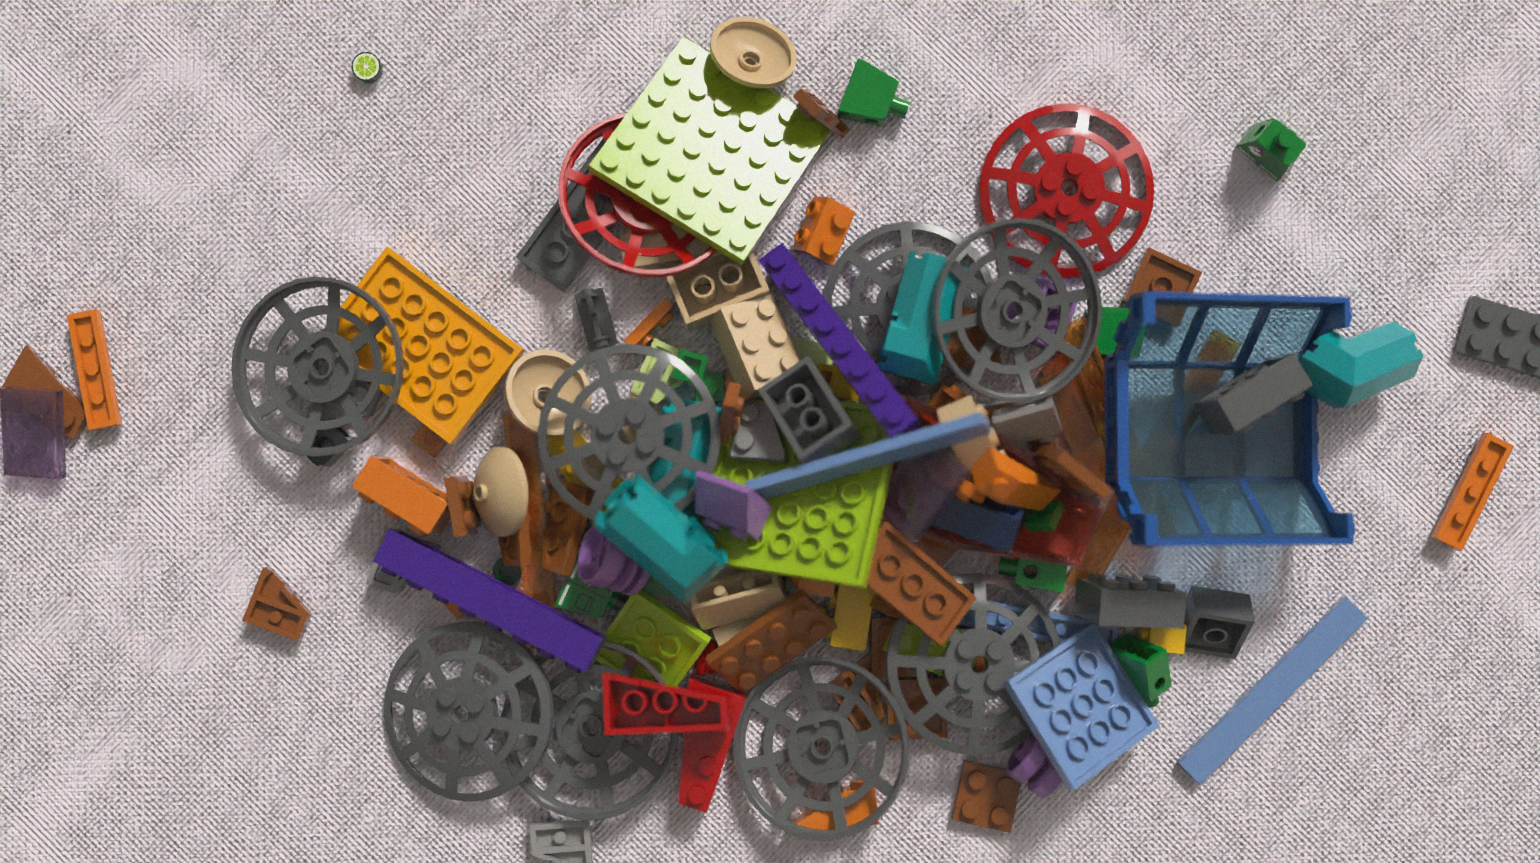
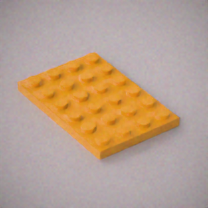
M387 246L357 286L367 291L380 302L398 330L403 348L404 373L403 383L396 403L449 444L454 445L507 376L513 364L526 350ZM353 293L348 296L340 307L356 314L367 325H370L379 316L378 312L370 304ZM339 317L338 335L350 342L361 331L350 321ZM386 326L375 337L382 354V372L395 374V347L390 331ZM367 343L356 352L359 359V368L374 370L372 351L369 343ZM380 384L379 389L390 397L393 386Z

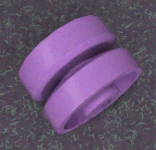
M1029 735L1024 741L1015 746L1005 768L1006 775L1018 783L1028 780V789L1040 798L1044 799L1050 796L1062 783V779L1035 735Z

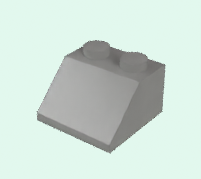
M1053 395L1035 401L1022 402L996 409L992 415V422L1002 447H1010L1011 451L1025 448L1028 446V441L1039 439L1040 443L1052 441L1058 438V433H1062V426Z

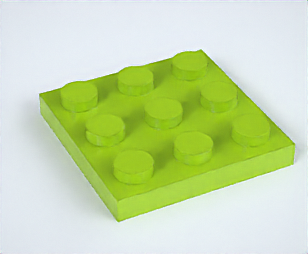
M642 589L636 595L630 596L605 633L607 641L624 645L639 653L656 668L666 684L674 686L679 685L711 640L710 636ZM601 648L596 660L604 666L620 671L627 656L616 651ZM637 664L631 674V677L655 681L647 670Z

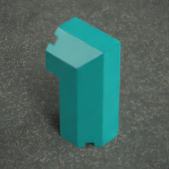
M910 251L907 255L890 316L892 320L890 326L887 325L878 360L883 361V363L879 362L877 367L884 373L935 386L943 357L938 349L933 332L932 299L937 277L947 258L931 253H923L922 258H915L916 252ZM948 272L941 293L940 322L954 319V298L960 281L950 272ZM950 333L943 334L946 347Z
M1391 322L1350 338H1345L1335 331L1319 336L1314 342L1318 345L1317 349L1314 352L1307 350L1300 361L1301 366L1312 383V386L1305 391L1334 409L1346 408L1414 378L1423 359L1421 349L1417 350L1414 344L1417 341L1415 333L1395 322Z
M667 396L665 400L670 403V407L663 406L661 416L676 411L674 404ZM681 398L686 407L698 403ZM716 406L719 419L721 420L722 407ZM708 413L690 418L693 438L689 456L705 464L709 456L711 443ZM681 422L665 428L664 443L665 446L680 452L683 440ZM658 457L650 465L649 469L652 484L662 479L675 463ZM683 468L676 479L659 491V493L674 505L696 484L697 473ZM695 500L680 511L687 515L688 519L689 517H694L700 522L701 517L695 513Z
M639 475L634 476V482L630 478L624 480L605 500L604 504L608 508L604 514L599 510L595 515L594 527L685 604L729 563L726 550L723 546L719 550L715 547L714 543L717 541V538L709 529L694 517L688 519L687 515L681 513Z

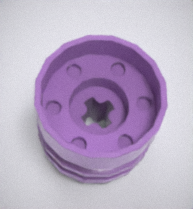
M594 525L588 530L580 547L577 561V573L580 581L600 588L608 587V589L614 592H621L624 595H636L644 587L650 574L597 530Z

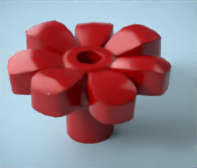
M710 640L695 661L696 675L704 677L706 673L712 674L715 671L708 665L706 656L718 648L716 641Z

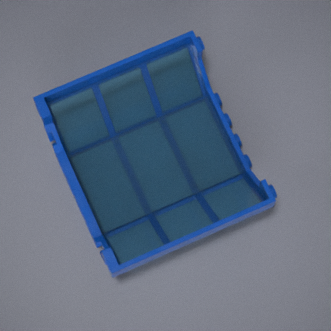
M1147 291L1130 295L1126 304L1127 308H1130L1126 320H1120L1113 338L1117 342L1114 353L1107 354L1104 361L1105 483L1112 491H1115L1119 500L1115 502L1122 522L1129 523L1132 530L1128 535L1131 544L1138 546L1354 544L1355 523L1353 521V513H1336L1318 483L1320 464L1318 461L1319 433L1317 431V415L1319 413V404L1316 397L1304 390V397L1290 404L1284 402L1278 406L1279 412L1269 418L1262 419L1260 417L1252 422L1254 427L1239 435L1234 432L1227 436H1224L1223 433L1211 434L1193 404L1268 358L1294 353L1300 362L1307 350L1314 352L1317 349L1318 345L1314 342L1319 336L1335 330L1351 328L1352 308L1350 307V297Z

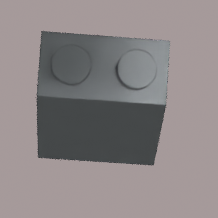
M1191 586L1186 597L1184 624L1187 625L1184 651L1236 659L1255 623L1250 594Z

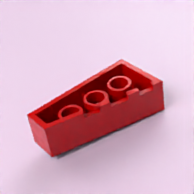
M612 672L602 673L604 735L717 731L731 728L730 697Z
M691 674L689 689L730 697V729L684 733L679 804L707 813L746 700V693L742 694L738 690Z

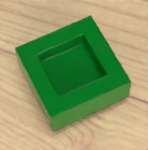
M680 348L677 358L697 373L702 380L709 357ZM674 367L671 375L672 378L692 383L681 371Z
M722 371L704 373L702 381L707 386L714 402L724 401L725 389ZM694 386L696 402L703 401L699 391Z
M1052 500L1042 511L1030 509L1023 524L1028 531L1054 532L1065 508L1061 501Z

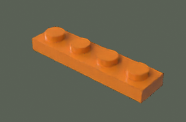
M93 309L66 315L88 430L95 431L122 425L101 310Z
M1490 433L1481 434L1431 538L1457 551H1463L1514 445Z

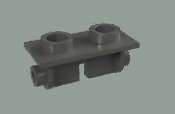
M603 287L594 290L593 288L584 289L580 294L574 295L589 350L594 351L618 344Z

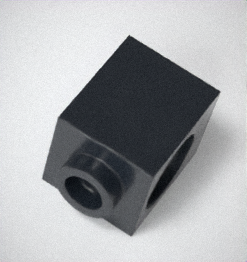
M342 427L318 430L312 447L322 448V443L326 438L332 441L333 446L349 442L353 438ZM347 451L337 455L307 456V458L316 466L332 467Z

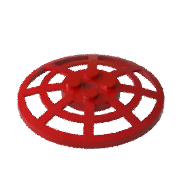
M1069 103L1048 105L1020 116L1007 126L994 141L985 157L980 172L978 188L979 205L985 225L996 222L990 204V179L1008 181V202L1013 217L1010 219H1032L1042 213L1048 219L1056 222L1055 227L1066 233L1068 224L1085 222L1092 236L1074 241L1081 249L1097 243L1104 259L1091 264L1095 273L1115 264L1134 247L1146 229L1153 209V174L1148 157L1141 144L1132 132L1117 119L1101 110L1085 105ZM1053 112H1078L1076 128H1056L1040 134L1031 122V120ZM1090 115L1113 125L1130 143L1117 151L1103 137L1088 131ZM1021 128L1030 141L1017 154L1011 169L993 167L995 158L1002 145L1013 132ZM1073 136L1071 152L1056 155L1046 142L1057 137ZM1086 139L1099 145L1109 156L1096 164L1093 160L1083 155ZM1036 148L1045 160V163L1036 174L1020 171L1025 158ZM1136 153L1141 160L1145 173L1146 201L1130 196V178L1124 160ZM1114 166L1117 167L1120 175L1121 193L1105 189L1103 173ZM1064 181H1071L1075 184V195L1067 196L1062 192L1061 185ZM1017 183L1033 186L1035 203L1023 211L1017 197ZM1102 201L1119 205L1111 221L1102 228L1094 215ZM1127 208L1142 212L1141 220L1133 235L1115 252L1107 236L1120 224ZM1017 228L1006 229L1007 235ZM1023 229L1030 237L1043 245H1046L1050 238L1043 234ZM991 232L990 235L994 240V232ZM1007 239V247H1014ZM1060 247L1049 262L1054 265L1062 278L1081 277L1077 267H1057L1060 253L1063 249ZM1008 256L1015 263L1026 269H1029L1033 263L1021 257ZM1044 270L1040 273L1041 275L1048 276Z
M627 113L603 119L588 128L568 150L561 166L558 181V203L561 215L569 233L578 245L593 259L606 267L623 274L643 278H662L678 275L694 269L708 260L717 251L715 248L710 246L702 255L694 258L685 246L690 244L696 238L695 236L687 233L679 240L671 228L674 225L671 221L612 185L598 180L599 177L590 173L588 176L572 169L583 150L601 136H603L606 142ZM568 180L586 188L585 206L590 220L574 225L567 204ZM594 191L611 197L613 211L598 217L594 205ZM620 221L626 228L632 230L629 243L627 244L619 240L605 227ZM597 231L609 244L626 252L623 263L619 264L601 255L586 243L581 235ZM660 233L668 244L659 248L640 247L644 234ZM675 253L684 264L663 270L634 268L637 256L657 257Z

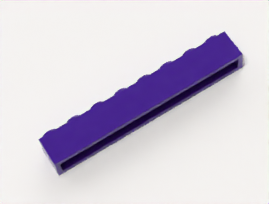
M781 243L760 258L758 261L768 277L889 438L921 430L922 427L917 417L785 245Z
M400 529L388 530L373 559V562L381 566L379 570L393 577H396L398 574L406 578V584L420 591L425 588L433 592L432 597L435 600L444 604L452 602L458 605V611L472 618H475L477 615L485 619V625L499 632L504 629L512 633L511 638L514 641L523 645L531 643L539 648L538 652L541 655L550 659H554L556 656L564 660V666L574 672L581 673L582 670L586 672L592 668L607 638L606 635Z

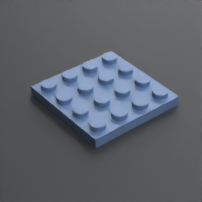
M1094 623L1088 624L1003 682L1004 687L1069 791L1077 789L1160 726L1101 631Z

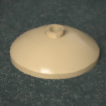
M750 17L732 18L721 23L711 37L710 53L714 63L723 74L738 84L751 88H771L784 83L793 74L797 62L793 43L784 32L766 21Z
M535 350L519 358L510 368L504 386L505 400L515 420L527 430L538 434L540 414L544 406V402L539 400L538 395H543L546 399L554 383L567 368L575 363L572 358L554 350ZM582 368L564 384L557 395L558 397L573 403L579 393L590 384ZM592 394L581 406L588 411L591 406ZM551 408L546 436L564 435L567 414ZM575 419L574 429L577 428L583 421Z
M494 447L484 455L478 465L473 483V498L480 519L494 535L499 537L511 536L520 529L528 506V484L523 465L515 452L507 447Z

